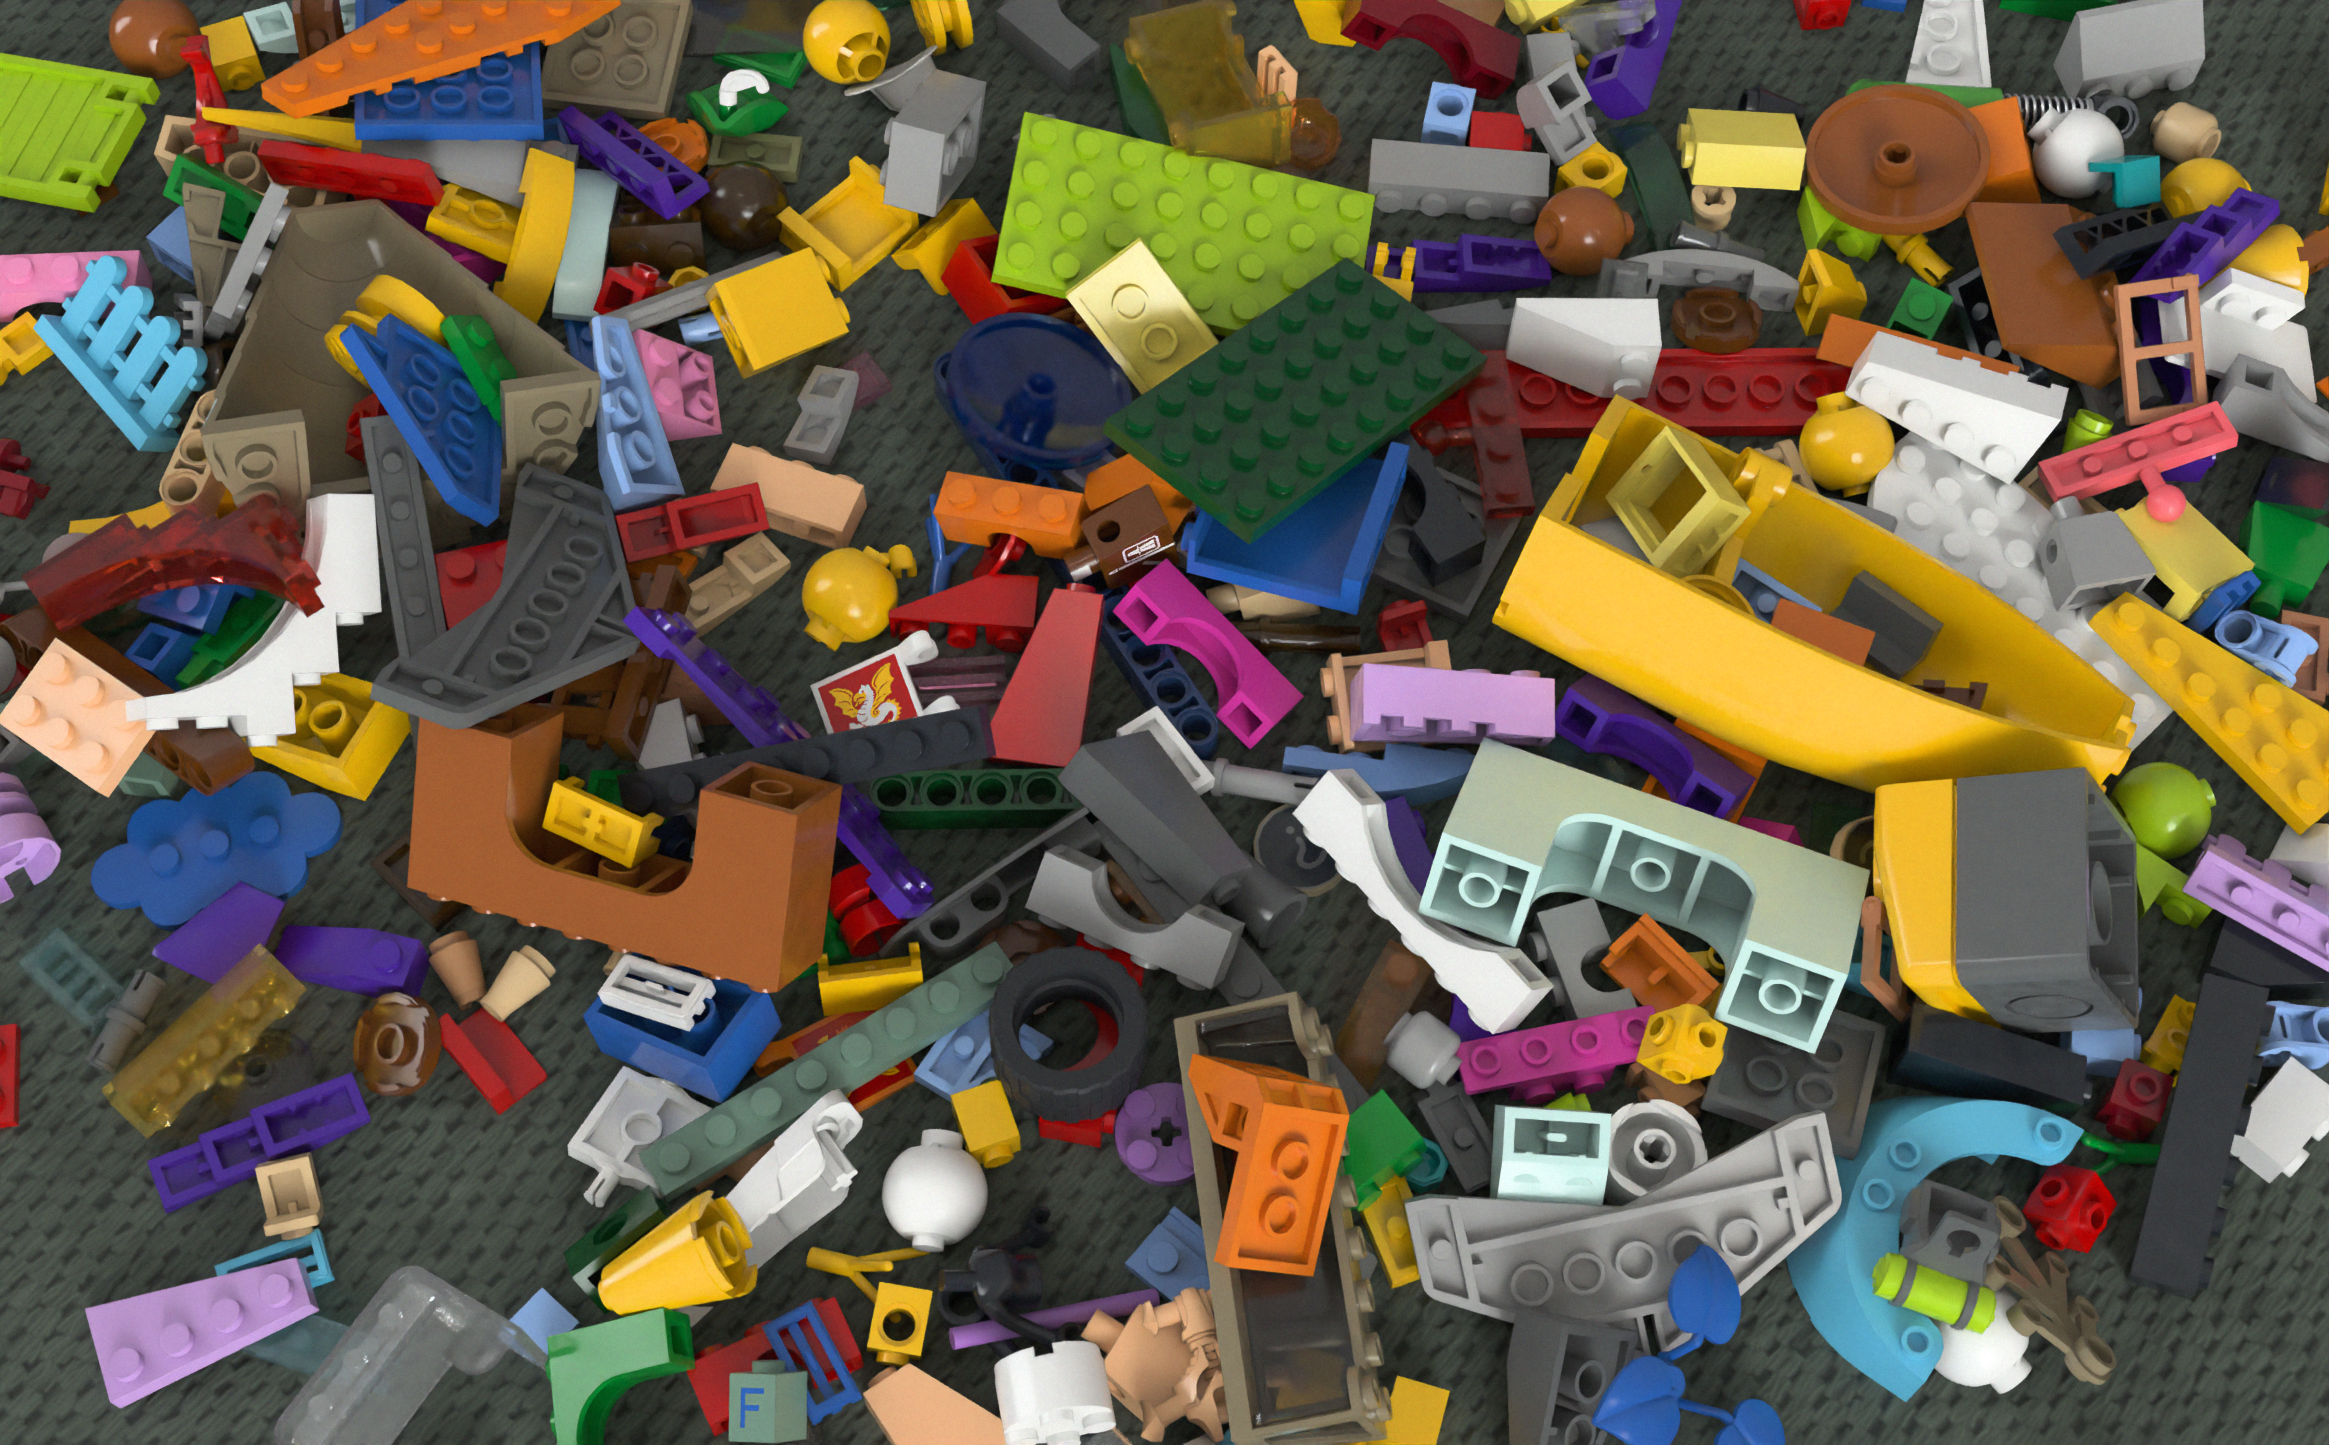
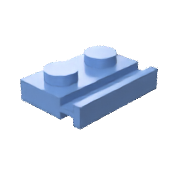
M1174 1206L1163 1222L1156 1226L1125 1262V1268L1147 1286L1155 1288L1158 1294L1167 1302L1174 1301L1173 1297L1180 1295V1291L1189 1287L1203 1288L1204 1291L1210 1289L1203 1230Z

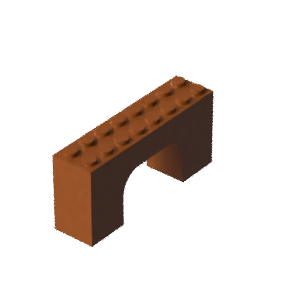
M525 702L464 729H449L419 717L408 888L425 892L433 900H454L471 905L472 909L479 913H499L517 918V922L524 926H545L562 931L565 937L570 939H590L608 944L609 949L615 952H636L654 957V960L661 965H682L701 971L703 976L710 979H731L748 984L751 990L759 993L779 992L822 958L843 785L746 761L700 789L693 863L654 853L634 867L629 868L542 828L553 783L558 780L564 712Z

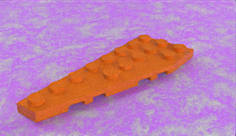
M407 0L261 83L262 98L294 119L302 118L348 104L349 96L372 90L377 96L391 92L392 83L409 78H412L415 84L479 66L481 57L503 52L507 57L523 53V45L539 40L545 46L558 43L620 6L621 0Z

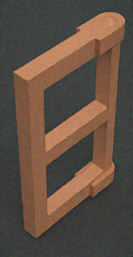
M2186 273L2182 276L2113 285L2125 424L2127 426L2153 423L2208 404L2198 291L2199 274ZM2183 290L2188 340L2135 347L2130 298ZM2189 353L2193 402L2140 409L2136 360Z
M1869 896L1863 901L1861 908L1860 927L1864 930L1860 982L1901 1022L1910 1008L1906 1003L1907 985L1899 975L1893 940L1890 985L1880 976L1882 930L1891 938L1892 935L1885 904L1877 896ZM1916 994V1003H1920V1004H1925V1005H1927V1004Z

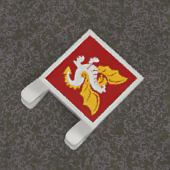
M925 630L917 631L897 647L810 685L827 733L831 734L960 709L954 698L949 695L938 698L926 709L922 707L907 666L928 662L937 657L938 649L929 633Z

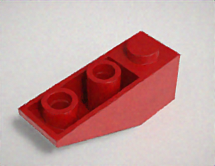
M1010 574L984 575L889 610L891 637L897 638V634H899V640L903 642L917 631L925 630L928 632L929 622L949 623L947 643L955 648L968 649L975 646L977 626H985L987 644L995 645L996 648L1005 652L1021 651L1023 647H1027L1037 626L1040 599L1039 577Z

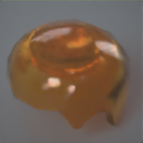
M1295 98L1283 106L1275 124V144L1279 153L1286 161L1299 169L1314 170L1322 168L1335 158L1342 142L1338 116L1327 111L1318 98Z

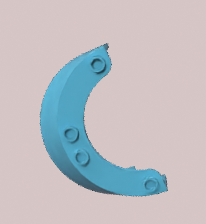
M1914 1095L1886 1099L1870 1104L1860 1148L1854 1160L1834 1155L1842 1192V1202L1839 1210L1785 1257L1793 1288L1796 1289L1815 1328L1845 1360L1907 1402L1926 1382L1944 1350L1943 1337L1938 1327L1926 1315L1902 1306L1895 1307L1889 1305L1887 1299L1872 1294L1873 1279L1871 1276L1878 1260L1887 1252L1899 1254V1220L1901 1218L1902 1205L1907 1194L1937 1168L1951 1161L1972 1155L1990 1165H1993L2000 1154L2030 1160L2040 1165L2052 1166L2061 1163L2070 1154L2084 1130L2068 1120L2045 1110L2007 1101Z

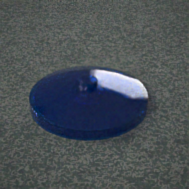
M1006 313L978 322L970 327L958 340L946 370L945 380L948 400L956 417L970 435L997 455L1023 466L1036 469L1069 470L1092 464L1103 458L1116 446L1115 442L1103 434L1106 419L1132 402L1131 390L1126 375L1120 364H1117L1104 345L1082 329L1063 320L1042 314Z

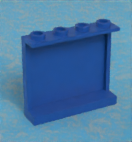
M1391 441L1384 461L1367 457L1250 545L1196 505L1195 516L1197 520L1195 523L1188 522L1186 524L1181 541V550L1188 552L1186 572L1357 615L1406 478L1410 446Z

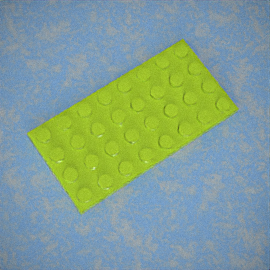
M1024 112L991 282L1067 299L1065 292L1137 238L1141 237L1212 333L1229 337L1347 257L1364 269L1375 195Z

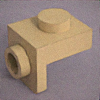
M311 1152L257 1164L255 1171L267 1217L263 1225L265 1235L281 1234L282 1240H291L312 1233L314 1230L313 1226L320 1223L325 1213Z

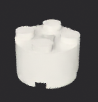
M1650 1099L1649 1102L1637 1104L1631 1103L1620 1108L1611 1117L1609 1168L1604 1193L1606 1200L1612 1206H1624L1707 1162V1149H1705L1701 1135L1702 1130L1695 1118L1682 1107L1659 1099ZM1647 1155H1650L1656 1161L1652 1164L1646 1161L1645 1158Z
M1087 1341L1052 1343L1053 1353L1035 1357L1034 1347L1015 1352L995 1364V1386L1006 1445H1036L1039 1443H1047V1445H1080L1081 1435L1104 1432L1116 1426L1105 1363L1097 1344Z

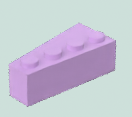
M1363 663L1350 683V741L1480 745L1483 737L1506 745L1546 746L1555 738V679L1540 678V672L1520 670L1511 672L1510 675L1492 674L1490 670L1486 669L1456 671L1430 667L1419 668Z

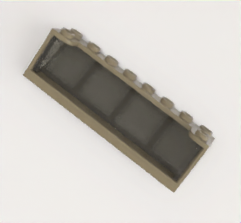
M1297 991L1174 1019L1231 1441L1236 1445H1334L1388 1439L1385 1421L1392 1420L1393 1418L1392 1405L1387 1388L1385 1386L1379 1387L1376 1367L1384 1364V1356L1379 1335L1377 1332L1371 1333L1368 1313L1375 1311V1300L1369 1279H1362L1359 1260L1365 1259L1367 1253L1360 1226H1353L1351 1208L1358 1206V1196L1352 1175H1345L1342 1156L1350 1155L1347 1132L1313 1277L1232 1268L1214 1261L1239 1152L1217 1144L1211 1138L1188 1076L1192 1054L1275 1066L1340 1089L1335 1073L1329 1074L1326 1056L1333 1055L1334 1048L1327 1024H1320L1315 1007L1308 1008Z

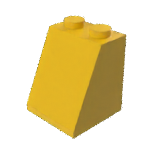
M811 247L716 282L704 295L743 379H747L834 341L849 332L846 326L847 323H850L848 310L840 297L834 299L827 284L831 280L828 266L821 255H814Z

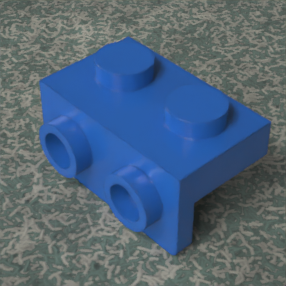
M182 554L180 561L159 556L136 609L149 616L216 636L233 594L253 600L257 591L242 584L243 574L228 567L215 564L213 570L210 571L208 563Z

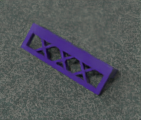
M573 105L557 114L570 144L578 145L580 155L666 220H669L711 191L704 178L610 110L595 121L591 120ZM614 129L616 131L615 137L608 131ZM640 149L639 154H637L633 150ZM656 167H664L663 172H661ZM689 185L676 195L672 189V186Z

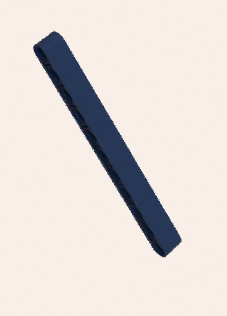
M948 351L940 355L934 363L933 370L937 398L990 478L1017 483L1030 481L1032 484L1029 485L1061 490L973 359L961 351ZM960 379L961 381L950 382L949 380ZM984 413V415L981 416H973L971 414ZM1002 446L1008 449L1001 451L994 448ZM1044 557L1065 589L1068 583H1074L1064 560ZM1100 571L1075 582L1105 588L1104 591L1095 592V594L1103 595L1105 601L1100 635L1101 643L1146 710L1149 711L1158 706L1198 758L1209 761L1217 751L1218 720L1167 644L1146 646L1129 627L1117 629L1111 626L1113 623L1123 622L1113 610L1130 591L1128 586L1123 585L1115 589H1109ZM1142 658H1149L1154 660L1155 663L1143 666L1136 663V661ZM1166 695H1175L1181 700L1175 703H1167L1160 698ZM1192 732H1199L1204 734L1206 738L1200 741H1193L1188 739L1186 735Z

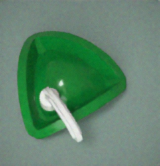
M749 69L729 72L720 84L708 87L701 92L695 90L685 96V101L698 122L713 135L742 137L766 130L790 111L786 105L768 92L769 84L766 78L761 73Z

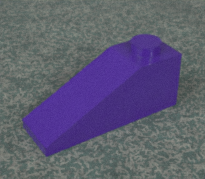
M287 925L268 971L373 998L394 992L411 993L419 996L430 963L428 961L429 956L422 942L417 939L369 928Z

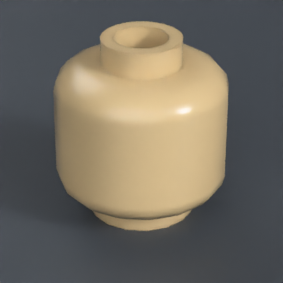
M2187 102L2175 103L2167 111L2161 110L2153 119L2150 127V134L2154 135L2152 141L2154 151L2179 165L2195 158H2211L2221 139V131L2218 129V121L2215 116Z

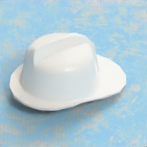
M933 45L909 61L883 70L872 81L850 86L845 90V96L856 95L870 90L890 110L900 112L906 99L910 100L914 96L920 82L924 83L936 69L930 54L938 46Z

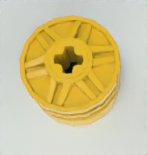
M377 275L356 299L357 311L347 310L338 320L339 324H334L324 336L326 347L334 359L351 376L372 391L373 389L340 340V333L351 323L356 324L376 337L377 324L391 313L446 349L449 347L447 340L440 330V324L446 317L417 290L389 275Z

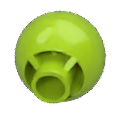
M2151 762L2133 768L2118 781L2110 796V802L2136 836V842L2163 860L2181 857L2200 844L2211 824L2212 814L2210 808L2216 806L2215 796L2205 778L2197 780L2195 775L2188 769L2168 762Z

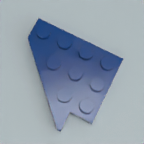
M391 313L377 324L376 337L356 324L351 323L340 333V340L446 504L453 507L461 515L470 517L484 527L490 525L499 517L502 429L500 426H497L498 422L493 419L487 406L481 402L455 354Z

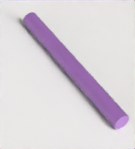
M1150 1288L1019 1315L1047 1329L1056 1330L1060 1329L1061 1325L1066 1322H1076L1079 1325L1088 1323L1097 1308L1110 1317L1116 1318L1131 1315L1139 1304L1142 1305L1150 1300L1152 1307L1159 1306L1160 1300L1157 1290ZM994 1320L949 1328V1339L953 1350L1022 1336L1003 1327Z

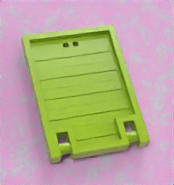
M0 53V196L95 213L101 202L95 192L96 186H110L147 119L141 109L142 104L155 105L161 94L153 78Z

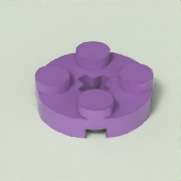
M1156 1083L1133 1091L1125 1099L1124 1106L1116 1119L1115 1146L1119 1158L1125 1166L1127 1165L1131 1172L1149 1184L1176 1186L1187 1183L1195 1178L1183 1085ZM1162 1122H1171L1173 1129L1181 1131L1182 1136L1174 1137L1172 1146H1162L1161 1138L1152 1137L1151 1132L1159 1130Z

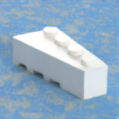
M1877 331L1854 363L1844 394L2010 485L2061 421L2069 388L2056 384H2051L2050 388L2027 382L2029 376L2009 371L2008 375L1981 368L1980 361L1964 356L1962 360L1938 355L1937 348Z

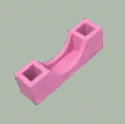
M139 250L0 255V322H13L15 314L28 305L43 302L63 303L67 297L75 298L89 276V273L85 270L89 261H98L104 255L117 256L125 261L127 275L121 284L124 290L134 285L147 287L152 292L153 277ZM112 300L100 317L101 319L107 318L116 305Z

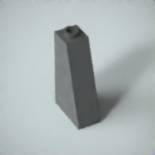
M1150 730L1082 745L1058 776L1059 781L1068 791L1193 907L1197 904L1207 905L1213 902L1223 905L1232 900L1242 890L1240 882L1253 866Z

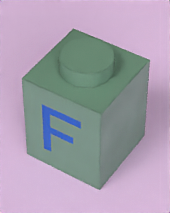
M786 1360L752 1361V1371L730 1373L729 1441L780 1443L807 1439V1371H785Z

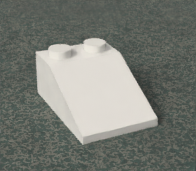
M1516 298L1506 346V358L1598 397L1614 398L1617 394L1628 400L1647 398L1662 347L1658 299Z

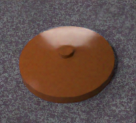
M1905 84L1879 85L1861 89L1839 99L1820 115L1807 139L1804 165L1805 175L1811 192L1817 201L1840 221L1860 230L1876 234L1913 235L1935 230L1949 224L1965 213L1964 209L1969 202L1977 201L1983 191L1988 175L1990 148L1986 133L1980 122L1966 107L1941 92L1920 86Z

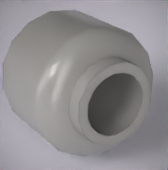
M1421 1011L1414 1016L1409 1012L1405 1013L1383 1042V1045L1388 1048L1386 1063L1420 1089L1431 1086L1436 1080L1445 1085L1463 1062V1060L1455 1055L1461 1044L1460 1036L1427 1011Z

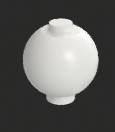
M2051 107L2027 133L2035 141L2032 152L2034 171L2040 182L2051 192L2066 198L2080 199L2090 197L2097 189L2102 194H2105L2112 187L2113 172H2089L2088 165L2089 162L2108 160L2124 155V143L2121 133L2116 125L2105 115L2083 108L2072 109L2060 114Z
M941 1129L924 1130L922 1132L921 1145L908 1148L893 1161L886 1173L882 1188V1202L885 1214L893 1228L902 1237L911 1240L912 1248L916 1250L943 1252L944 1245L955 1244L967 1237L977 1227L986 1210L988 1186L984 1172L977 1160L962 1149L964 1136L957 1132Z
M2004 1287L1998 1291L1993 1290L1995 1291L1997 1301L1994 1313L1995 1319L1982 1335L1965 1328L1963 1330H1956L1951 1328L1950 1324L1927 1316L1938 1327L1944 1344L1941 1358L1934 1368L1947 1379L1972 1387L1991 1384L1999 1394L2013 1389L2030 1373L2032 1366L2023 1357V1353L2028 1347L2029 1337L2019 1334L2009 1323L2006 1311L2018 1301Z

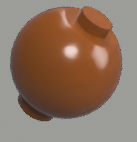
M123 0L115 8L109 23V41L116 58L126 69L141 77L163 80L177 76L190 67V64L179 55L181 52L180 47L187 46L186 37L200 35V28L195 15L183 1Z
M1590 186L1570 187L1551 197L1542 208L1534 229V238L1539 251L1550 263V266L1563 274L1574 277L1591 276L1607 269L1618 258L1623 247L1630 244L1634 234V224L1630 214L1622 211L1618 203L1609 194Z

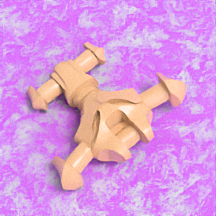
M1189 1287L1180 1291V1295L1173 1297L1174 1301L1152 1307L1150 1300L1142 1304V1326L1150 1330L1156 1337L1160 1328L1180 1322L1183 1330L1181 1333L1182 1343H1187V1346H1190V1352L1194 1354V1357L1190 1358V1367L1186 1368L1185 1375L1180 1378L1178 1384L1172 1387L1176 1394L1175 1396L1154 1408L1147 1399L1139 1400L1143 1411L1141 1437L1151 1442H1162L1166 1432L1165 1427L1186 1416L1189 1422L1200 1426L1214 1443L1223 1441L1224 1436L1221 1425L1228 1423L1229 1420L1216 1325L1212 1313L1214 1310L1211 1289L1204 1291L1203 1288ZM1292 1350L1287 1353L1285 1364L1264 1366L1267 1389L1289 1386L1291 1394L1300 1396L1308 1389L1312 1378L1296 1362Z

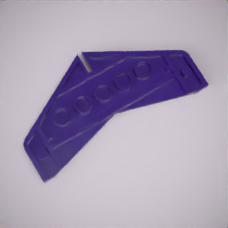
M636 606L622 620L657 657L674 660L755 748L811 737L803 727L790 720L779 710L781 707L780 703L767 689L762 686H758L755 689L731 668L728 661L719 652L711 647L708 648L695 636L698 633L696 627L681 613L676 611L671 616L661 608L654 610ZM853 783L844 784L842 786L837 837L872 873L865 880L866 883L898 919L920 917L935 902L931 891L935 888L934 884L919 868L911 866L897 843L877 817L881 813L876 805L865 795L859 793Z

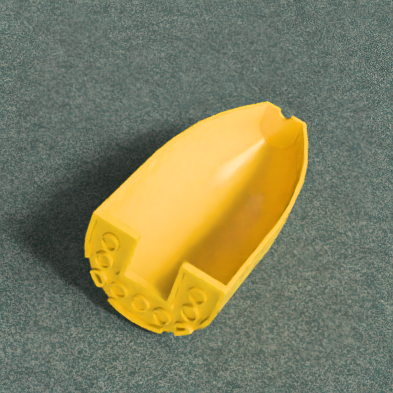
M1617 394L1593 429L1572 474L1566 472L1540 513L1500 598L1501 602L1492 619V623L1500 626L1502 629L1718 739L1778 764L1875 794L1876 788L1887 784L1953 779L1957 784V778L2086 767L2105 793L2107 787L2102 784L2109 773L2117 776L2122 771L2132 750L2127 745L2137 728V724L2130 721L2135 701L2030 618L1977 582L1894 533L1793 481L1790 482L1780 502L1773 508L1768 506L1744 540L1740 557L1822 608L1821 612L1824 614H1829L1840 606L1854 577L1861 571L1866 570L1944 625L1925 660L1899 681L1887 677L1866 661L1862 667L1792 636L1579 529L1578 526L1617 516L1605 496L1666 425L1698 439L1727 479L1735 460L1739 456V454ZM1686 465L1649 510L1667 535H1669L1707 491ZM1703 568L1697 574H1702ZM1924 679L1945 680V687L1969 688L1970 682L1988 683V688L1982 709L1979 711L1932 695L1910 685H1923Z

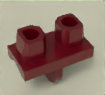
M2 438L0 440V488H2L0 492V514L26 520L34 504L35 497L45 500L51 487L36 483L30 477L15 474L17 469L28 471L31 466V459L22 456L20 443L10 438Z

